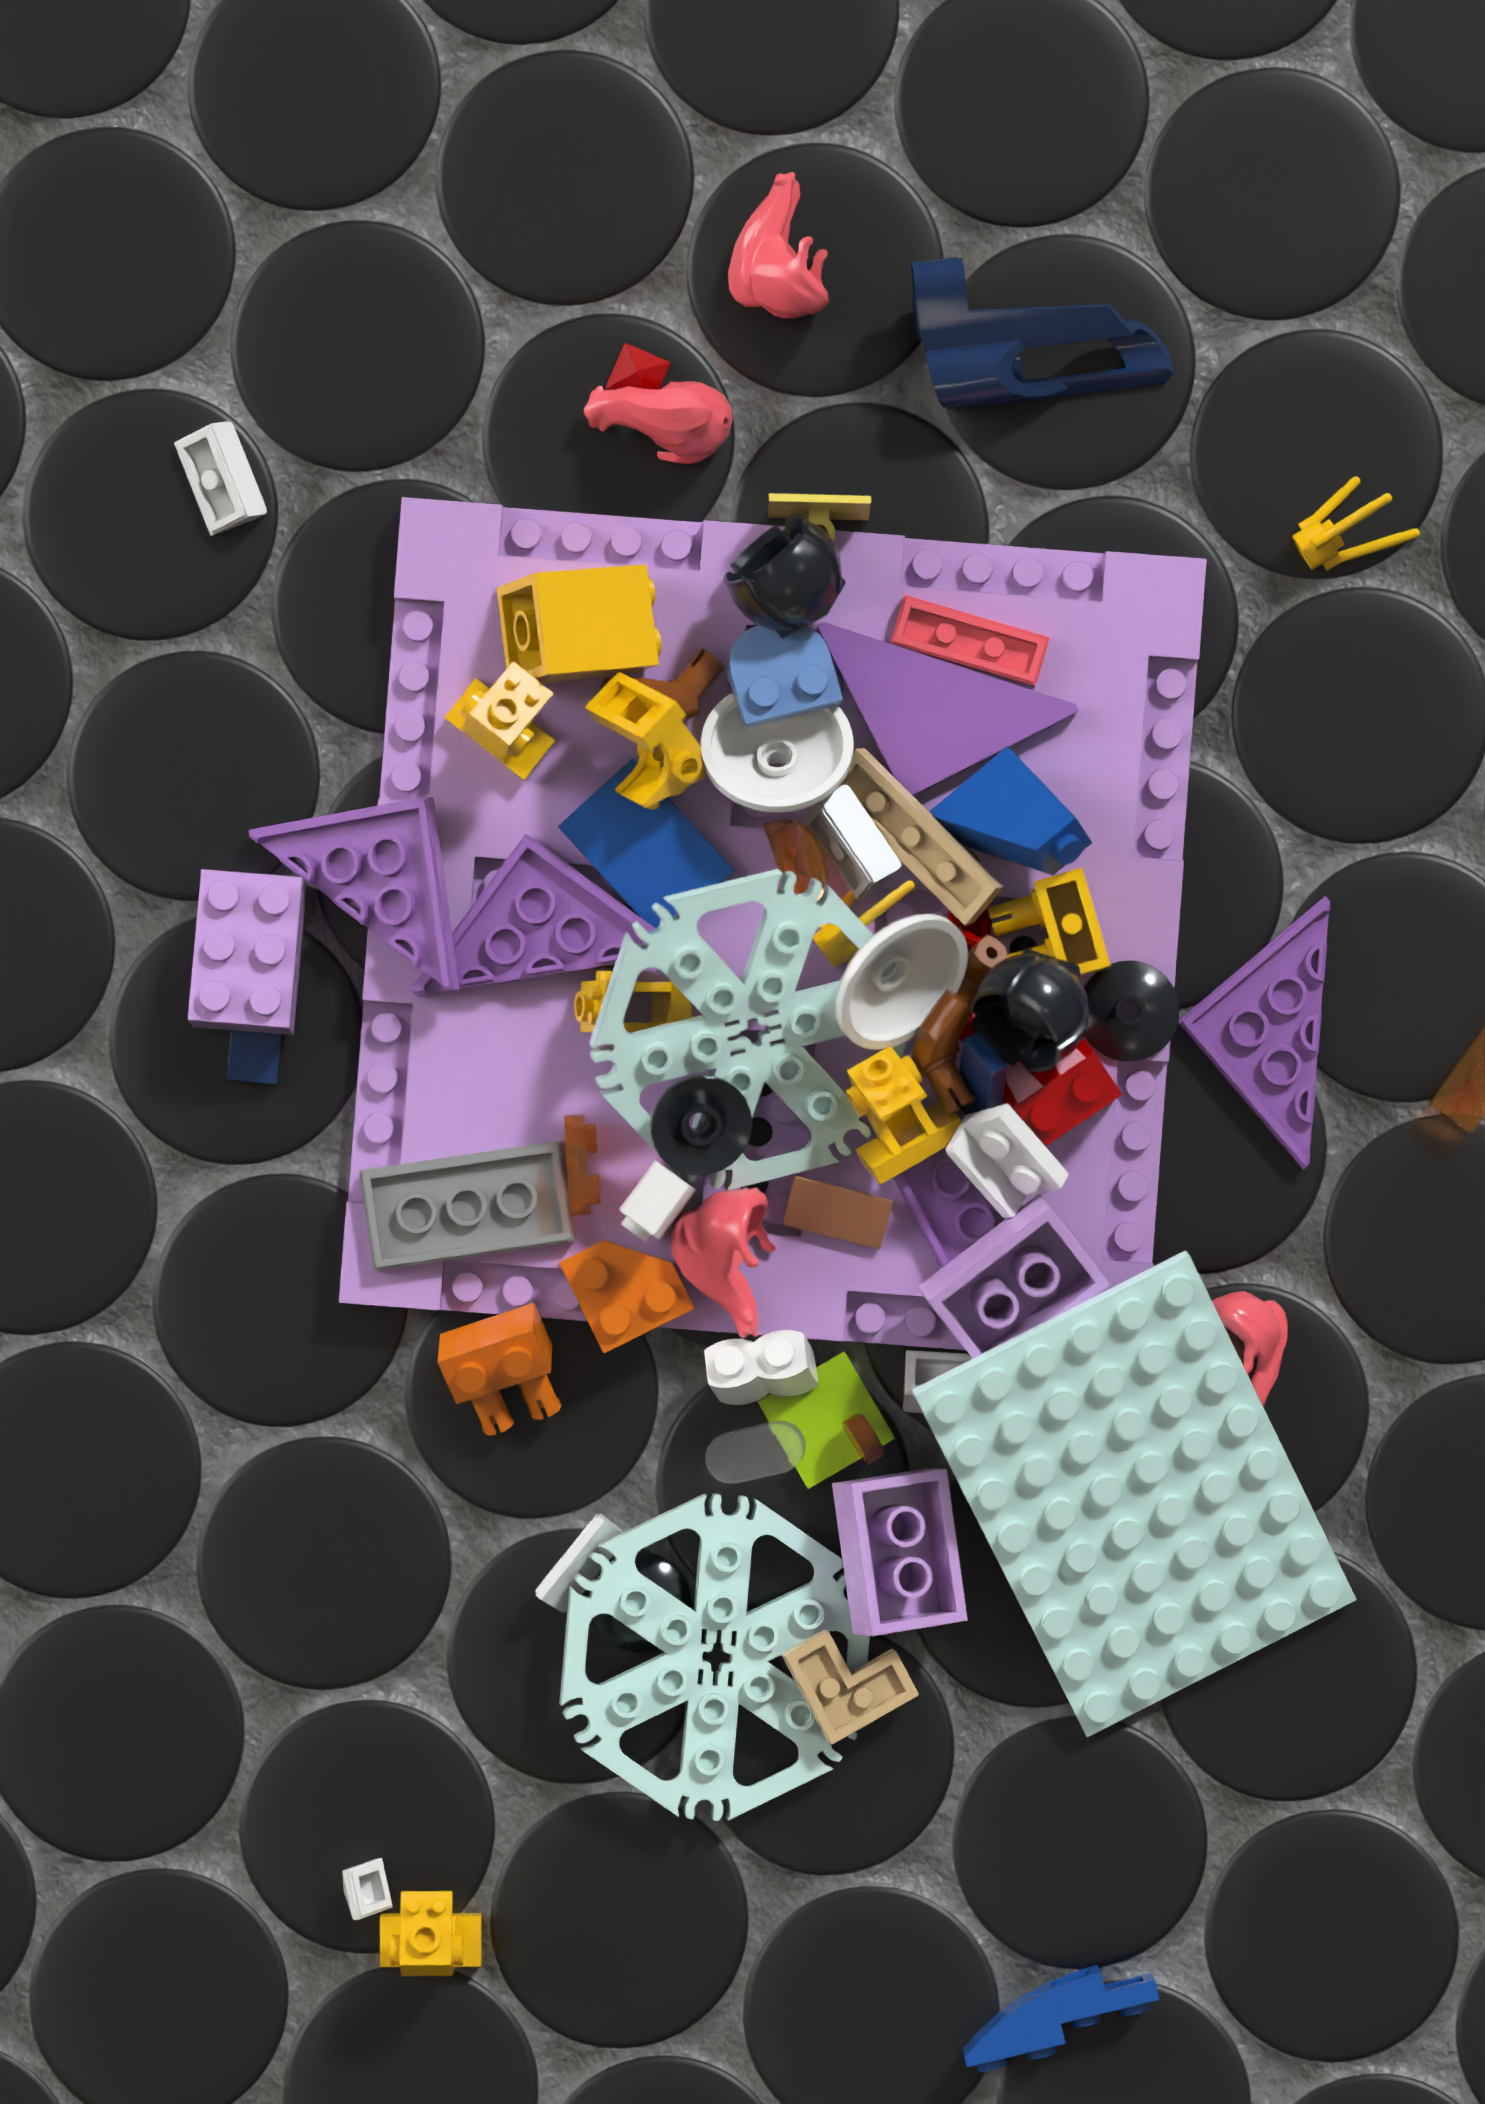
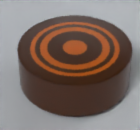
M856 1413L842 1422L852 1445L867 1465L884 1456V1449L879 1438L862 1414Z

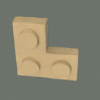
M824 1629L781 1654L822 1733L831 1745L919 1695L896 1650L893 1649L850 1672L829 1631Z

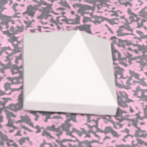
M377 1858L342 1871L343 1890L353 1920H359L393 1907L382 1858Z

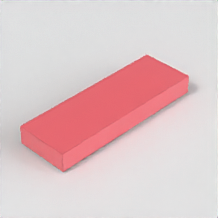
M904 595L890 644L1035 687L1050 637Z

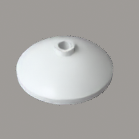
M732 692L714 707L704 724L701 734L702 762L714 786L734 802L764 812L795 811L820 802L842 783L850 769L853 758L852 729L846 715L839 706L744 729L734 693ZM775 763H779V764H782V765H784V766H782V767H772V766H770V765L775 764Z
M922 914L898 920L873 935L854 955L839 985L836 1000V1017L842 1032L856 1045L875 1050L886 1049L890 1045L894 1047L917 1036L923 1020L944 991L949 989L957 993L962 983L967 967L968 950L961 931L942 916Z

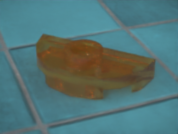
M791 819L763 823L778 869L783 874L788 870L797 876L793 887L794 893H804L812 877L822 883V895L825 883L828 885L829 871L825 853L817 837L803 824Z

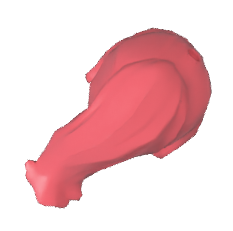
M794 172L776 175L769 195L761 202L745 223L735 243L728 270L729 291L734 300L745 307H763L774 316L783 319H796L808 314L820 313L829 303L828 292L821 281L823 262L828 257V251L825 249L817 251L813 258L812 267L808 270V250L813 244V238L809 236L802 238L799 242L798 254L788 243L790 222L801 196L800 185L795 180Z
M670 381L668 385L660 390L627 386L616 390L604 391L602 386H598L591 392L589 401L584 407V415L588 418L592 428L598 427L601 432L606 431L612 425L636 429L651 437L655 444L670 451L657 452L659 459L681 464L698 463L716 452L729 436L733 420L731 406L726 397L715 388L695 381Z
M743 1188L742 1190H726L714 1193L707 1197L697 1209L683 1211L674 1220L670 1232L671 1253L685 1279L721 1306L732 1317L741 1338H746L750 1334L754 1337L758 1336L759 1317L756 1301L750 1286L738 1268L742 1260L748 1267L754 1268L759 1265L758 1258L751 1254L748 1247L752 1236L756 1235L758 1237L761 1248L765 1251L773 1252L776 1249L775 1245L768 1239L763 1227V1219L768 1209V1202L765 1194L758 1188Z
M1245 1291L1232 1292L1212 1300L1264 1407L1280 1370L1283 1351L1288 1337V1320L1282 1306L1276 1301H1262Z

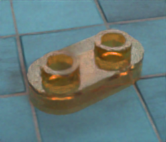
M585 1113L564 1115L570 1213L571 1216L591 1215V1205L601 1204L599 1174H589L588 1154L598 1153L596 1123H586Z

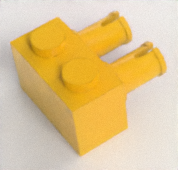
M1083 868L1034 881V889L1030 890L1031 895L994 906H987L991 920L1012 915L1010 919L992 924L996 938L1001 937L1003 934L1040 924L1041 929H1047L1049 937L1044 938L1045 944L1028 949L1079 965L1081 976L1111 968ZM1025 950L1007 954V958L1022 954Z

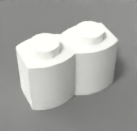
M655 1160L619 1208L626 1215L621 1225L645 1242L651 1234L660 1240L696 1189Z
M774 1331L761 1336L754 1342L745 1339L723 1340L704 1350L708 1385L719 1401L726 1404H749L762 1399L769 1393L777 1396H796L806 1393L818 1385L814 1350L805 1335L798 1331Z

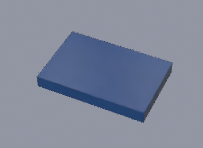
M632 758L557 827L637 915L656 929L660 925L661 919L652 908L655 903L663 905L671 916L676 915L674 907L663 897L722 883L735 870L668 797L659 801V808L651 810L645 809L615 791L618 785L637 765Z

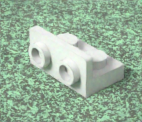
M1008 1103L965 1115L946 1147L947 1155L1004 1219L1014 1217L1026 1197L1061 1189L1069 1175Z

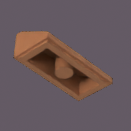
M794 1176L782 1225L880 1250L893 1200Z

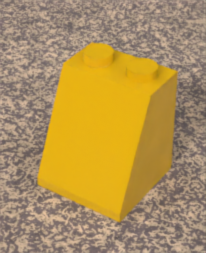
M647 564L536 572L496 588L506 669L515 662L541 684L611 676L616 675L618 672L623 674L640 672L659 665L658 657L661 653L662 642L658 629L654 627L652 606L655 602V587L651 578L648 577Z

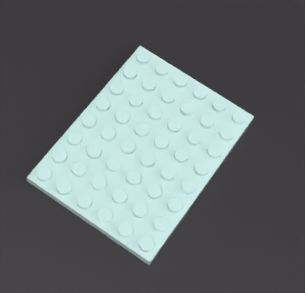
M1186 1250L912 1389L1087 1737L1357 1600L1198 1271Z

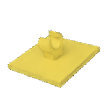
M769 493L768 518H789L795 515H805L809 521L823 528L834 542L835 528L830 520H868L871 496Z

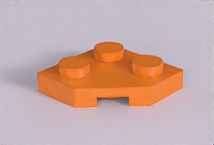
M603 1240L559 1262L603 1353L695 1309L672 1262L607 1240Z

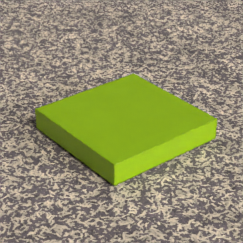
M845 1351L816 1367L818 1385L812 1390L796 1396L769 1394L757 1401L808 1489L861 1459L842 1425L843 1421L854 1414L859 1413L866 1418L882 1446L895 1439Z

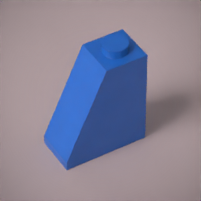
M1008 746L930 810L931 814L963 846L1050 875H1055L1065 865L1074 862L1082 851L1092 844L1077 818Z

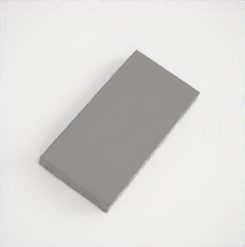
M561 1141L359 1170L374 1271L575 1241Z

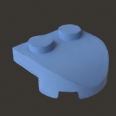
M758 625L744 632L734 643L727 663L726 676L728 686H732L744 729L842 704L843 697L828 646L824 639L812 628L806 626L782 639L775 630Z

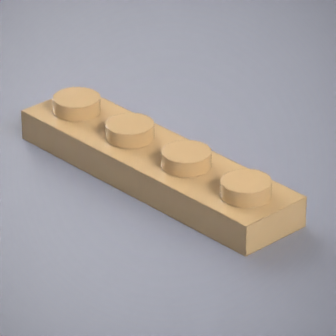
M865 748L855 749L850 769L838 788L843 785L851 788L898 859L964 925L973 924L1004 886Z

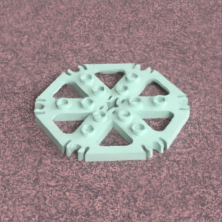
M779 869L663 897L674 907L676 911L674 916H671L663 905L655 903L652 908L661 919L658 928L649 931L644 929L638 921L632 924L634 932L644 941L643 945H638L627 932L625 933L589 1042L593 1049L590 1052V1056L594 1063L604 1060L613 1062L612 1070L609 1073L595 1077L596 1083L600 1088H612L610 1090H602L600 1093L657 1154L658 1152L651 1138V1116L640 1104L642 1090L654 1083L710 1070L709 1075L730 1082L742 1093L750 1107L752 1117L765 1081L809 1128L810 1140L801 1150L758 1161L749 1160L742 1153L729 1167L711 1174L709 1183L715 1189H719L723 1185L726 1190H732L841 1162L830 1152L828 1145L833 1144L841 1154L849 1156L852 1151L843 1140L847 1131L857 1129L864 1137L869 1138L871 1136L869 1127L857 1114L843 1089L803 1047L845 1036L839 1027L836 1017V1000L841 980L796 992L795 989L814 933L821 925L834 924L838 926L858 949L873 934L826 883L824 892L821 895L822 883L818 879L811 877L807 890L802 894H795L793 887L797 876L788 870L783 874ZM782 876L781 881H780V890H777L778 881H779L780 877ZM747 902H758L763 905L764 912L740 980L700 937L697 932V923L699 918L707 912ZM651 967L660 969L702 1014L631 1033L627 1032L623 1025V1019L637 977L641 971ZM752 1018L761 1026L767 1025L765 1030L758 1032V1041L750 1042L745 1035L738 1036L740 1031L748 1028L747 1021ZM783 1039V1041L770 1044L771 1041ZM907 1041L892 1047L900 1059ZM610 1044V1047H606V1046L597 1047V1046H600V1045ZM741 1049L739 1052L730 1053L731 1051ZM696 1113L692 1128H699L705 1123L706 1115L704 1113ZM673 1169V1171L681 1178V1172ZM725 1170H728V1177L725 1181ZM685 1174L688 1181L695 1182L697 1176Z
M713 1493L709 1500L711 1512L709 1515H705L704 1507L707 1495L702 1494L598 1544L610 1551L615 1558L613 1561L609 1562L605 1556L598 1552H591L589 1557L600 1564L601 1574L595 1580H588L578 1573L574 1577L578 1585L590 1591L589 1596L577 1593L571 1586L569 1588L559 1704L562 1706L569 1700L581 1698V1703H573L567 1706L563 1711V1715L566 1719L573 1718L578 1714L587 1716L588 1726L586 1729L573 1735L577 1743H586L592 1740L596 1734L599 1736L598 1740L590 1746L580 1748L586 1754L678 1817V1806L681 1797L684 1795L686 1798L683 1802V1811L687 1819H694V1808L697 1802L709 1800L712 1806L711 1819L713 1821H720L723 1815L721 1800L727 1799L728 1811L726 1819L730 1820L833 1770L834 1768L824 1764L818 1758L817 1754L821 1751L832 1761L840 1762L843 1758L827 1742L795 1680L767 1661L780 1656L785 1651L825 1629L827 1631H839L846 1637L848 1642L846 1665L851 1672L868 1662L870 1636L852 1634L849 1604L844 1596V1588L846 1586L845 1575L842 1573L836 1579L833 1578V1575L843 1568V1561L840 1557L757 1499L753 1498V1512L750 1519H747L749 1502L746 1496L739 1495L736 1511L726 1515L721 1510V1495ZM686 1528L696 1531L700 1536L694 1610L643 1576L635 1566V1557L642 1548ZM772 1535L810 1561L814 1569V1576L811 1582L747 1612L752 1546L758 1537ZM605 1613L613 1616L664 1651V1653L600 1684L592 1683L585 1674L589 1623L598 1614ZM702 1629H704V1641H703V1642H701ZM717 1630H719L721 1650L728 1653L730 1658L728 1662L720 1663L719 1670L716 1671L715 1684H713L714 1672L711 1671V1664L703 1660L702 1656L704 1652L712 1651L713 1644L716 1643ZM732 1631H736L734 1644H731ZM699 1669H701L700 1684L698 1683ZM729 1671L732 1672L731 1686H728ZM686 1701L680 1773L674 1779L662 1780L624 1755L620 1749L619 1740L627 1729ZM739 1704L794 1741L798 1747V1758L792 1766L750 1786L738 1784L733 1777ZM856 1732L848 1735L853 1740L858 1736Z

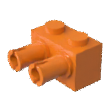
M535 1303L440 1334L438 1365L456 1404L468 1400L472 1401L486 1435H496V1429L493 1425L495 1423L498 1424L501 1433L508 1430L514 1424L513 1416L509 1413L500 1392L501 1389L518 1384L529 1407L532 1419L541 1420L544 1418L541 1411L543 1407L548 1417L560 1410L561 1403L556 1397L547 1374L551 1373L552 1342Z

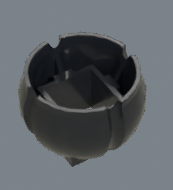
M795 515L785 520V530H780L775 525L760 535L731 563L730 566L735 573L728 571L723 579L724 583L728 586L733 603L742 614L759 626L775 630L782 639L827 616L846 583L842 577L840 555L834 542L822 528L809 521L805 515Z
M1027 948L1022 954L1005 958L987 971L979 981L975 996L969 1006V1012L972 1014L976 1013L971 1022L975 1032L982 1035L1005 1062L1015 1066L1020 1060H1024L1026 1062L1025 1068L1030 1072L1049 1070L1058 1062L1066 1059L1081 1043L1088 1025L1089 1007L1087 995L1081 981L1079 965Z

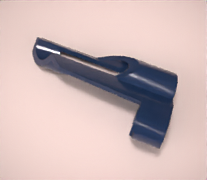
M953 257L911 262L914 292L913 310L917 339L922 340L933 387L943 408L957 409L1165 384L1173 374L1170 353L1160 338L1147 325L1138 320L1125 321L1111 304L968 310L962 258ZM1107 339L1119 352L1125 364L1124 369L1024 380L1021 352L1028 348Z

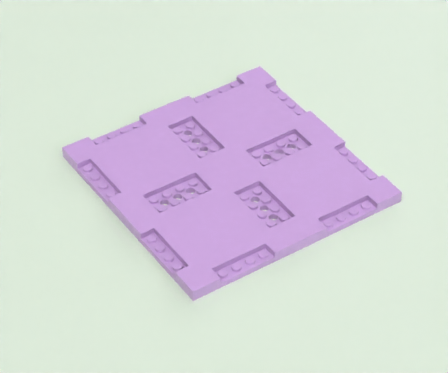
M402 497L394 589L395 607L378 805L426 796L434 798L452 932L525 834L529 835L621 904L629 906L557 827L632 758L636 763L639 761L637 743L594 721L584 708L600 691L604 677H614L615 675L543 684L554 694L532 722L556 742L526 781H523L444 718L475 678L490 689L507 670L496 588L536 572L647 564L648 577L651 578L655 587V602L652 606L654 627L658 629L662 642L661 653L658 657L659 665L640 672L626 673L625 675L631 678L673 681L686 667L698 648H703L718 658L725 669L709 685L698 700L700 712L693 718L683 722L701 746V734L709 714L721 700L733 692L732 686H728L726 676L727 663L733 645L744 632L758 626L745 617L733 603L728 586L723 581L724 575L728 571L735 573L730 566L731 563L748 545L773 527L772 525L704 520L702 523L507 508L498 504ZM778 526L780 530H785L786 528L785 526ZM835 530L834 544L840 555L842 577L846 583L827 616L808 625L819 635L817 625L825 622L890 643L903 597L907 595L1050 637L1035 687L967 667L963 668L1076 704L1079 710L1078 713L1009 748L1077 818L1092 841V844L1083 850L1074 862L1065 865L1055 875L1083 868L1110 964L1128 960L1149 964L1162 972L1173 987H1175L1184 868V833L1207 559L1111 551L1093 553L910 539L902 535ZM832 659L843 697L842 704L838 706L846 715L852 729L853 752L855 749L865 748L890 773ZM658 745L654 748L653 754L657 750ZM997 754L913 797L930 812L931 809ZM775 763V764H772V765H770V766H772V767H782V766H784V765L779 764V763ZM705 769V778L688 786L683 793L668 797L735 870L724 882L779 869L783 874L788 870L797 876L793 887L795 894H802L807 890L811 877L818 879L822 883L821 895L824 892L825 883L840 899L849 891V888L803 822L804 816L812 806L789 812H764L742 806L721 793L711 782ZM970 848L976 853L981 864L1004 886L990 903L993 906L1031 895L1030 890L1034 889V881L1054 876ZM902 862V866L894 875L861 901L856 899L849 907L859 918L909 880L914 882L915 887L912 891L866 926L873 935L891 923L911 916L933 914L947 919L948 908ZM782 876L780 877V879H779V881H778L777 890H780V881H781ZM747 902L707 912L699 918L697 923V932L700 937L740 980L764 912L763 905L758 902ZM1012 915L994 919L992 924L1010 919ZM1040 924L1003 934L996 939L1006 947L1007 954H1010V944L1017 937H1029L1038 946L1045 944L1044 938L1049 936L1047 929H1041ZM992 925L991 936L996 938ZM368 928L362 998L364 1003L349 1195L348 1202H346L339 1303L501 1314L535 1303L541 1318L587 1321L559 1262L603 1240H607L673 1263L695 1309L659 1327L738 1333L732 1317L683 1276L671 1253L670 1232L673 1222L660 1240L651 1234L646 1242L621 1225L626 1215L619 1208L655 1160L673 1173L675 1172L600 1093L602 1090H610L612 1088H600L596 1083L595 1077L609 1073L612 1070L613 1062L604 1060L594 1063L590 1056V1052L593 1049L589 1044L593 1032H580V1022L575 1017L574 1002L577 992L581 991V981H596V971H613L614 966L418 997L410 989L423 973V970L415 967ZM812 939L795 992L840 981L848 963L845 961L835 969ZM651 967L641 971L636 982H671V980L660 969ZM1096 972L1081 976L1083 986L1086 985ZM632 993L623 1022L651 1023L652 993ZM1126 1001L1122 1004L1121 1014L1126 1020H1135L1138 1017L1140 1009L1137 1003ZM692 1004V1017L702 1015ZM752 1018L747 1021L748 1028L740 1031L738 1036L745 1035L750 1042L758 1041V1032L765 1030L767 1025L761 1026ZM846 1035L803 1046L844 1092L852 1087L847 1070L881 1051V1049L875 1050L860 1047ZM917 1036L907 1041L902 1057L908 1055L911 1058ZM1083 1036L1123 1095L1046 1146L1069 1175L1061 1189L1041 1193V1195L1109 1282L1110 1286L1099 1294L1154 1267L1152 1259L1170 1041L1162 1050L1149 1058L1125 1062L1114 1060L1101 1054ZM783 1039L771 1041L770 1044L783 1041ZM960 1040L959 1052L956 1054L957 1059L954 1061L958 1070H960L962 1043ZM610 1044L600 1045V1046H597V1047H601V1046L610 1047ZM741 1049L731 1051L730 1053L739 1052ZM710 1070L646 1086L640 1094L641 1107L652 1116L657 1101L670 1086L690 1076L709 1075ZM928 1077L922 1078L923 1081L919 1083L927 1095L926 1098L920 1100L924 1109L940 1101ZM952 1090V1094L956 1099V1094L954 1090ZM774 1091L767 1096H759L752 1118L761 1117L766 1119L772 1126V1138L766 1145L761 1147L751 1146L748 1143L743 1154L749 1160L758 1161L801 1150L810 1140L809 1128ZM962 1110L956 1113L959 1117L964 1115ZM694 1114V1115L690 1118V1121H689V1126H690V1127H692V1124H693V1121H694V1118H695V1115H696V1114ZM866 1115L860 1118L869 1127L871 1136L866 1138L857 1129L847 1131L843 1140L852 1151L849 1156L841 1154L833 1144L828 1145L830 1152L841 1162L769 1180L768 1188L764 1193L767 1197L768 1209L763 1219V1227L768 1239L775 1245L776 1249L773 1252L765 1251L761 1248L758 1237L756 1235L752 1236L748 1247L751 1254L758 1258L759 1265L754 1268L748 1267L742 1260L738 1268L747 1280L756 1301L759 1317L758 1335H765L780 1330H793L803 1333L806 1339L966 1350L929 1304L919 1285L939 1271L940 1267L894 1179L891 1178L880 1185L863 1166L856 1152L857 1148L877 1137ZM561 1141L575 1241L374 1271L359 1170ZM725 1170V1181L728 1177V1170ZM681 1172V1178L694 1187L696 1191L678 1216L683 1211L697 1209L707 1197L717 1192L726 1191L725 1187L722 1185L719 1189L713 1188L709 1183L711 1174L697 1176L693 1183L688 1181L685 1174ZM794 1176L893 1200L881 1249L782 1225ZM1036 1195L1030 1196V1197H1026V1198L1024 1199L1022 1205H1025L1027 1202H1029L1031 1199H1033Z

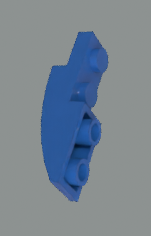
M1098 1965L1047 1982L1021 1996L1001 2010L974 2035L962 2049L966 2066L977 2065L978 2071L984 2072L1006 2066L1008 2064L1006 2058L1025 2053L1028 2060L1051 2056L1057 2052L1055 2046L1066 2044L1061 2026L1062 2023L1070 2022L1072 2028H1080L1100 2022V2014L1120 2010L1121 2016H1130L1148 2011L1150 2009L1149 2002L1160 2000L1155 1979L1152 1973H1147L1103 1984Z

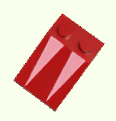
M976 1013L972 1014L959 1037L962 1045L963 1039L976 1033L971 1024ZM1084 1037L1072 1054L1058 1062L1051 1069L1043 1072L1027 1071L1024 1060H1020L1015 1066L1005 1062L1008 1067L1003 1105L1008 1103L1045 1147L1123 1095Z

